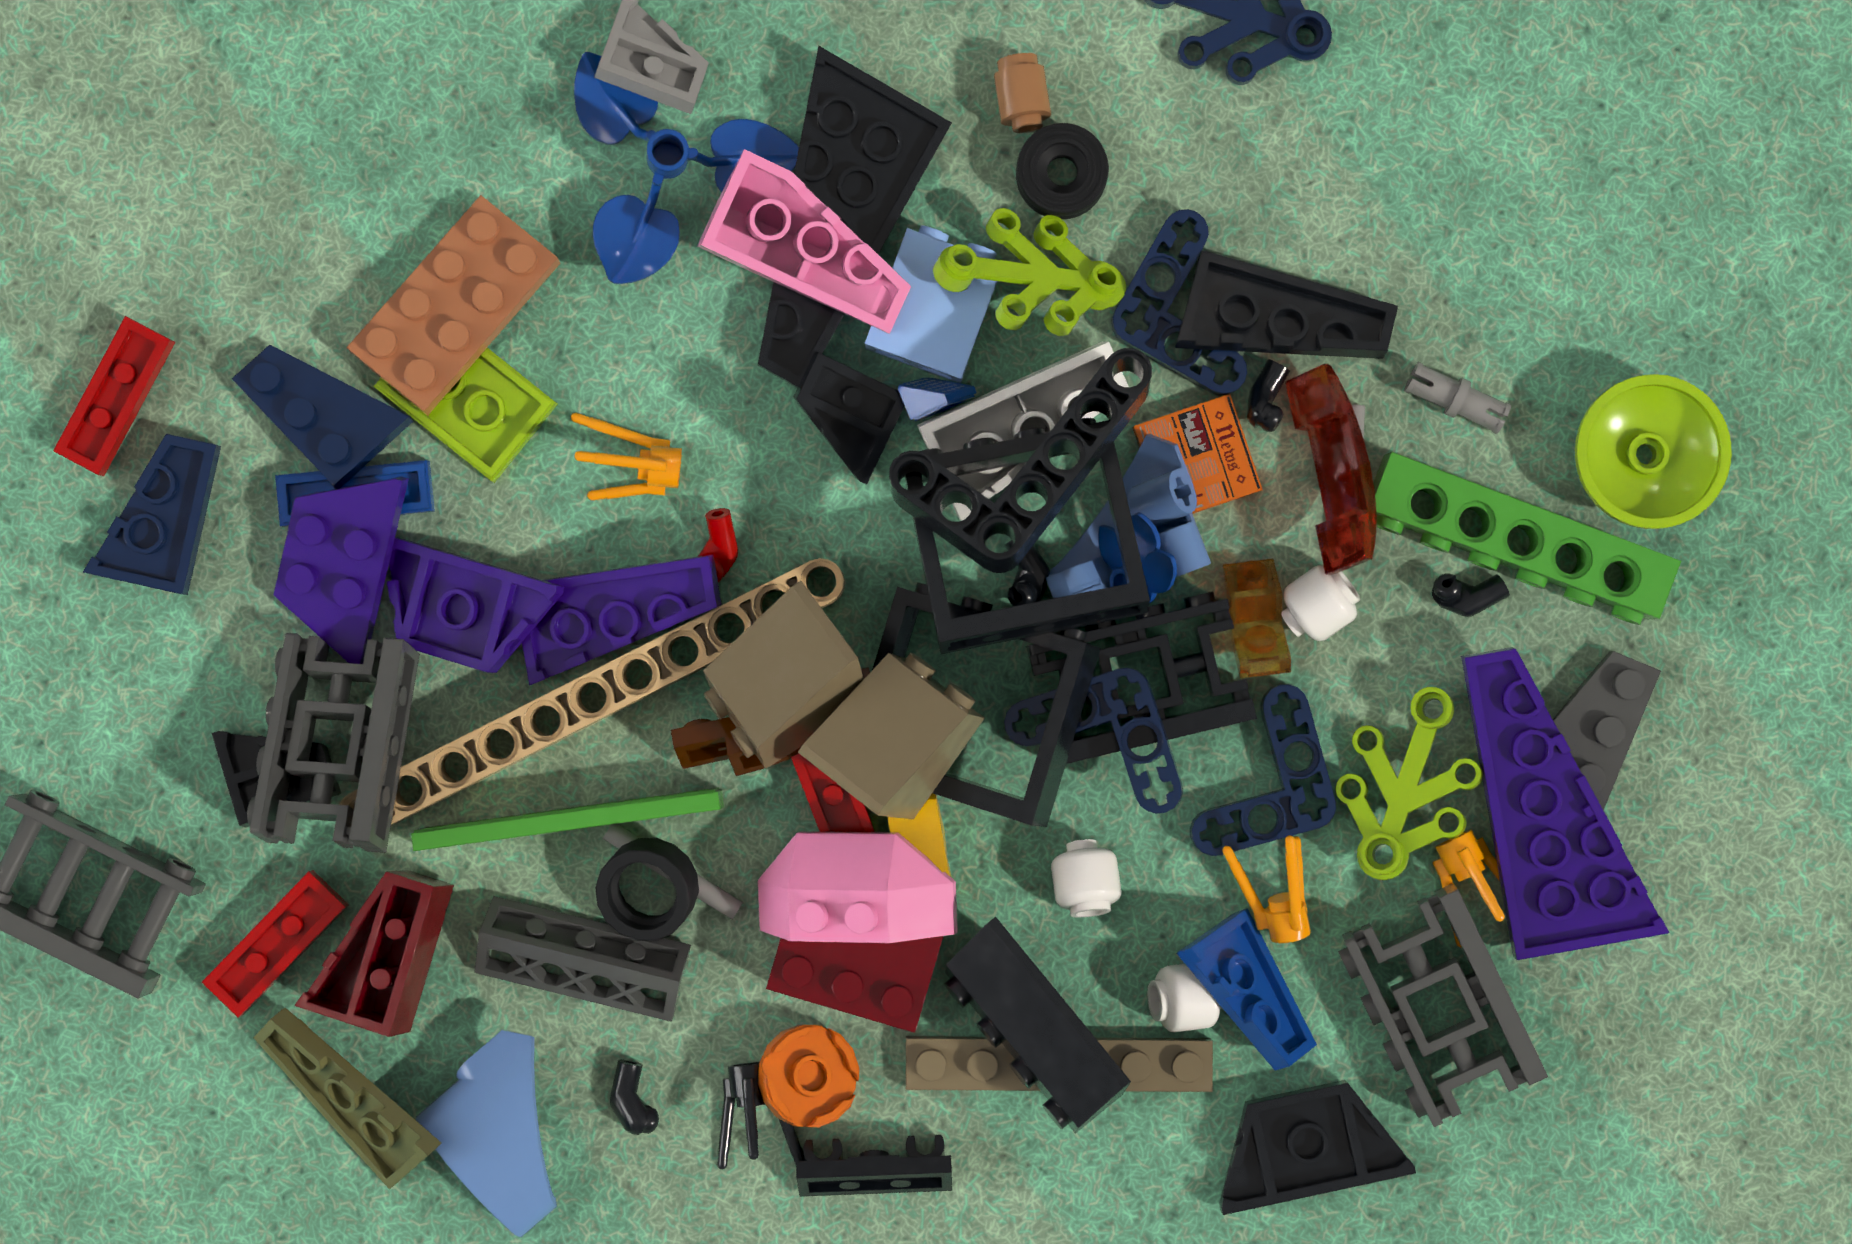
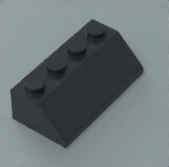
M997 917L988 922L946 964L945 974L950 979L944 985L960 1006L965 1007L970 1003L982 1019L977 1023L980 1031L995 1048L1002 1043L1015 1060L1009 1064L1011 1069L1027 1088L1035 1084L1048 1100L1042 1106L1060 1129L1069 1125L1076 1134L1124 1094L1131 1082Z

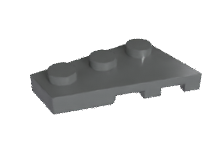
M1615 651L1608 652L1569 697L1570 700L1553 718L1556 727L1565 738L1581 773L1585 775L1603 810L1661 672L1656 668Z

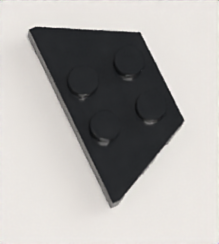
M1341 1080L1245 1101L1219 1205L1221 1213L1227 1215L1416 1174L1413 1163L1366 1107L1348 1082Z

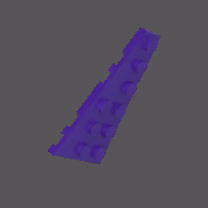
M1509 647L1461 656L1479 763L1483 772L1482 780L1513 957L1516 960L1670 933L1648 897V892L1640 877L1635 873L1617 834L1585 775L1581 773L1565 738L1556 727L1545 706V701L1516 648Z

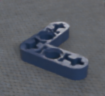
M1190 209L1178 210L1172 213L1165 221L1124 293V297L1115 309L1111 320L1112 330L1116 338L1123 344L1143 352L1148 358L1208 392L1219 396L1231 394L1241 387L1247 376V364L1237 351L1212 350L1206 357V359L1215 364H1221L1225 359L1233 363L1231 372L1237 375L1236 380L1233 382L1227 379L1221 385L1213 381L1216 373L1205 365L1200 367L1199 374L1190 370V367L1199 359L1202 349H1193L1190 358L1184 361L1172 360L1165 352L1164 344L1167 337L1174 333H1179L1182 323L1181 319L1167 311L1206 244L1209 235L1208 225L1204 217L1198 212ZM1186 221H1189L1195 225L1192 233L1198 238V241L1196 243L1187 241L1181 249L1178 257L1187 259V263L1183 267L1175 258L1164 253H1158L1157 249L1162 245L1169 252L1177 237L1176 232L1171 230L1173 224L1182 227ZM1155 264L1167 266L1174 275L1173 286L1164 292L1152 290L1145 280L1146 271ZM1135 289H1138L1147 299L1161 302L1163 305L1160 311H1157L1150 304L1143 317V322L1148 325L1147 331L1138 329L1131 335L1124 331L1127 322L1121 318V315L1124 312L1131 315L1135 312L1142 299L1132 297V293Z
M1120 668L1092 677L1087 693L1092 702V711L1086 720L1078 723L1076 733L1111 722L1135 797L1140 806L1146 811L1155 814L1169 812L1181 801L1183 785L1147 678L1139 671L1131 668ZM1127 677L1130 683H1139L1141 687V692L1134 695L1137 711H1141L1148 706L1151 716L1134 718L1122 726L1119 715H1128L1130 713L1123 699H1114L1113 691L1120 688L1118 679ZM1057 689L1019 701L1011 706L1006 713L1004 724L1005 731L1012 741L1026 747L1041 744L1047 722L1035 727L1036 736L1030 738L1025 731L1018 732L1015 723L1022 720L1021 711L1028 709L1031 715H1042L1050 712L1044 702L1051 699L1054 701ZM1142 725L1152 728L1158 739L1155 750L1147 756L1136 755L1128 744L1131 731ZM1164 755L1167 766L1156 767L1162 782L1171 781L1174 791L1166 794L1168 803L1159 805L1156 798L1147 799L1145 795V789L1152 786L1149 771L1146 770L1138 776L1135 764L1152 763Z
M1289 684L1276 685L1263 695L1260 704L1261 715L1282 789L1210 808L1198 813L1190 826V838L1194 846L1202 853L1210 856L1224 855L1222 849L1225 846H1230L1235 852L1286 838L1288 835L1293 836L1327 825L1334 817L1336 801L1309 702L1305 694L1298 687ZM1284 692L1287 699L1297 700L1298 708L1291 711L1293 726L1298 727L1304 723L1306 734H1289L1278 741L1276 730H1287L1282 715L1272 714L1271 706L1278 703L1277 695ZM1301 741L1309 746L1312 752V759L1307 768L1301 771H1294L1286 765L1284 752L1289 744ZM1318 772L1320 782H1309L1314 797L1324 798L1325 806L1318 809L1319 817L1312 820L1308 813H1300L1298 810V805L1306 800L1303 786L1299 785L1292 790L1290 779H1306ZM1259 804L1271 806L1276 813V824L1267 833H1256L1248 823L1250 811ZM1239 810V825L1247 837L1245 840L1237 842L1236 831L1222 834L1220 836L1221 844L1213 847L1208 839H1200L1199 832L1207 829L1206 820L1214 818L1218 825L1234 823L1229 813Z

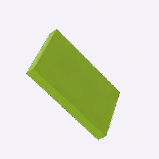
M488 347L428 416L382 378L373 386L494 483L558 405Z

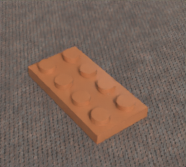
M480 195L346 348L428 416L560 265L559 258Z

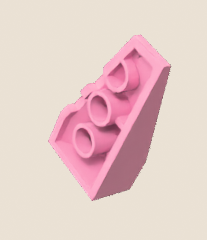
M745 149L731 173L697 247L888 334H890L911 288L888 263L847 227L837 214L822 203L793 172Z

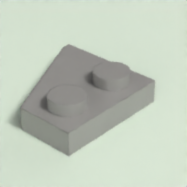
M622 0L594 78L691 114L709 62L692 46L684 44L679 39L677 32L663 19L657 23L638 5L639 0Z

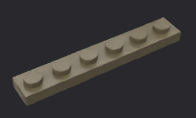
M906 1036V1090L1040 1091L1035 1084L1027 1088L1016 1076L1009 1065L1015 1059L1002 1043L995 1048L986 1037ZM1095 1037L1131 1081L1126 1091L1213 1092V1040L1211 1038Z

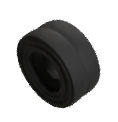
M1055 123L1045 126L1027 139L1019 153L1016 167L1018 190L1026 204L1042 216L1054 215L1062 220L1078 217L1089 211L1102 196L1109 174L1107 154L1100 141L1083 127L1070 123ZM1066 158L1074 163L1077 176L1073 182L1068 185H1057L1050 180L1047 167L1053 160Z

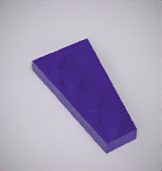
M714 555L544 579V581L565 586L563 595L522 642L529 686L721 606Z

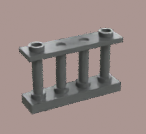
M30 790L28 795L18 794L9 796L5 806L24 816L0 862V930L137 999L151 994L161 975L148 969L151 962L147 958L179 893L188 897L202 893L206 883L194 878L196 870L184 862L168 858L166 863L57 810L59 801L47 794ZM44 824L70 838L37 904H31L28 909L11 900L14 894L10 889ZM88 847L116 861L83 927H76L75 931H72L57 923L59 916L56 914V911ZM136 870L160 882L161 885L129 949L122 950L118 954L102 946L105 941L102 934L133 871Z

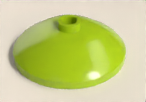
M1659 374L1629 378L1604 391L1591 404L1582 418L1575 442L1577 472L1583 488L1590 499L1611 518L1623 524L1643 529H1662L1680 525L1706 510L1717 498L1726 482L1732 457L1729 430L1723 415L1715 403L1703 391L1689 382ZM1640 445L1647 446L1651 450L1652 458L1648 464H1643L1637 459L1636 451Z

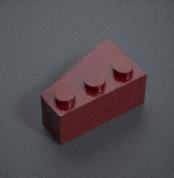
M409 870L386 871L350 923L351 929L335 952L329 954L322 964L324 968L307 992H303L294 1006L387 1037L411 1032L454 885Z
M943 936L895 943L788 941L781 938L766 989L915 1033Z

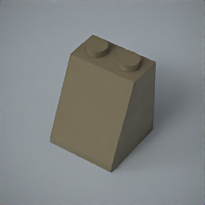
M802 581L786 591L703 670L710 687L704 693V696L719 719L727 715L736 726V729L732 730L731 734L740 750L747 758L755 754L765 769L800 748L864 680L857 655Z
M888 653L806 740L798 753L876 815L914 820L985 718L971 708L976 701L964 690L952 683L945 688L934 680L932 676L936 670L926 661L913 653H910L907 658Z

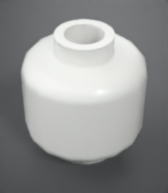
M1318 565L1284 589L1283 595L1287 608L1281 612V615L1297 637L1306 633L1316 641H1324L1354 621L1357 616L1355 604L1360 601V597L1350 580L1338 567L1330 570L1325 566Z
M1093 839L1067 843V852L1058 855L1051 863L1057 904L1064 909L1070 910V915L1076 918L1109 913L1111 911V904L1120 898L1122 892L1116 855L1111 850L1097 848V842Z
M1186 964L1170 965L1161 968L1155 980L1150 981L1148 985L1147 996L1150 1013L1155 1021H1161L1162 1025L1170 1032L1210 1028L1217 1022L1220 1009H1223Z

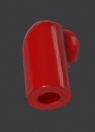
M727 508L713 509L706 513L705 517L710 538L698 555V557L714 555L718 583L727 574L738 557V547L731 513Z

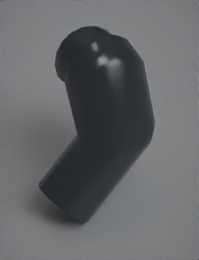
M1271 359L1267 360L1249 392L1247 409L1248 422L1254 428L1260 426L1266 432L1275 431L1283 418L1282 409L1273 405L1272 402L1290 373L1289 369Z
M1013 540L1005 544L1007 550L1013 547ZM1035 545L1032 546L1018 564L1013 585L1008 590V600L1012 606L1038 602L1043 598L1047 585L1046 577L1049 576L1050 570Z
M1445 573L1436 578L1432 588L1433 599L1441 608L1464 617H1472L1510 596L1505 582L1498 574L1476 586H1472L1457 580L1456 575Z
M620 1059L617 1062L611 1090L610 1106L625 1131L634 1135L641 1133L649 1134L658 1126L659 1115L655 1108L644 1105L637 1095L643 1065L638 1062Z

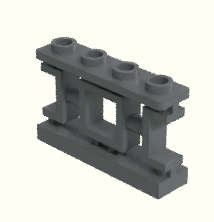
M286 633L283 648L278 650L275 658L277 682L274 697L269 699L266 707L268 731L265 746L261 747L257 756L256 767L259 780L256 796L251 798L247 810L250 833L266 843L277 844L279 841H282L283 843L294 844L298 819L336 821L332 841L343 848H353L355 846L361 847L367 852L386 853L420 654L404 639L384 638L383 643H380L378 640L367 639L363 664L327 662L329 645L319 636L302 638L297 633ZM308 676H311L313 679L331 680L327 702L304 700ZM352 681L376 683L372 708L365 704L348 703ZM316 719L353 721L346 764L309 761ZM291 775L296 778L313 779L309 802L286 801ZM335 781L359 782L354 809L349 805L331 804Z
M1454 883L1436 890V894L1429 898L1425 897L1417 901L1427 925L1381 946L1371 924L1368 923L1353 933L1349 931L1342 934L1347 947L1338 951L1351 979L1361 975L1369 994L1360 998L1373 1025L1383 1022L1392 1039L1383 1043V1046L1395 1071L1397 1072L1405 1068L1414 1085L1406 1089L1405 1092L1417 1117L1420 1118L1428 1114L1433 1127L1443 1124L1442 1120L1449 1116L1453 1118L1462 1114L1451 1092L1452 1089L1498 1069L1509 1092L1517 1089L1518 1085L1527 1082L1530 1086L1548 1077L1463 898ZM1441 911L1445 912L1473 970L1468 975H1464L1455 957L1431 967L1421 944L1444 934L1435 915ZM1367 945L1370 946L1378 964L1402 953L1413 975L1390 986L1398 1004L1397 1007L1389 1010L1360 950ZM1453 976L1472 1017L1425 1038L1406 997ZM1487 1004L1490 1005L1518 1065L1509 1068L1500 1049L1477 1060L1475 1059L1466 1037L1489 1027L1480 1007ZM1414 1038L1423 1057L1444 1047L1448 1048L1457 1069L1434 1079L1443 1099L1433 1102L1408 1050L1406 1041Z

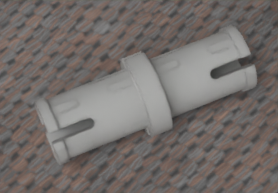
M1419 361L1413 368L1411 375L1428 382L1429 386L1412 378L1411 380L1408 379L1404 388V392L1408 394L1412 393L1445 408V415L1455 418L1458 414L1491 430L1495 434L1499 433L1505 421L1488 414L1486 410L1501 417H1508L1511 409V404L1504 403L1471 388L1470 381L1464 378L1456 381L1424 366Z

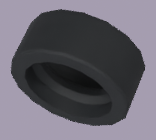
M638 838L622 845L601 869L595 887L597 906L605 921L619 934L637 941H657L673 934L693 910L699 893L698 875L690 858L675 844L659 838ZM634 863H648L660 868L670 877L676 889V899L674 905L667 913L647 915L636 911L626 902L620 891L619 880L621 873L627 866Z

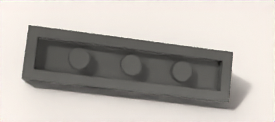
M493 896L479 930L474 973L672 1022L691 945L666 938L657 941H637L619 934L609 924ZM490 949L509 953L515 961L509 963L489 958ZM544 963L557 965L565 973L561 975L549 973L541 965ZM597 975L609 978L614 985L611 987L598 985L590 977ZM650 988L666 992V1001L646 997L640 990Z

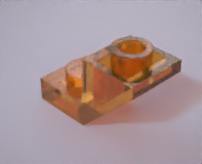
M1274 559L1223 564L1226 598L1229 601V613L1234 625V629H1230L1232 646L1240 679L1290 673L1291 655L1281 615L1282 590Z

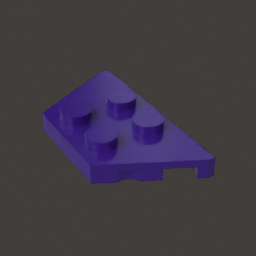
M403 476L373 483L347 486L336 490L305 494L296 497L294 500L273 595L348 663L363 664L367 639H372L409 478Z
M396 536L389 562L392 580L387 581L389 599L395 608L393 623L396 639H404L416 651L487 673L498 672L563 595L565 586Z

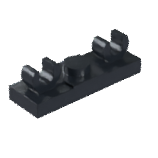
M935 1135V1149L926 1155L920 1154L916 1150L915 1136H908L906 1140L907 1157L890 1155L883 1150H868L860 1153L857 1157L843 1159L842 1144L838 1138L832 1141V1154L827 1158L821 1159L814 1155L813 1140H806L803 1147L805 1161H796V1179L799 1196L952 1191L951 1155L945 1156V1145L942 1135Z

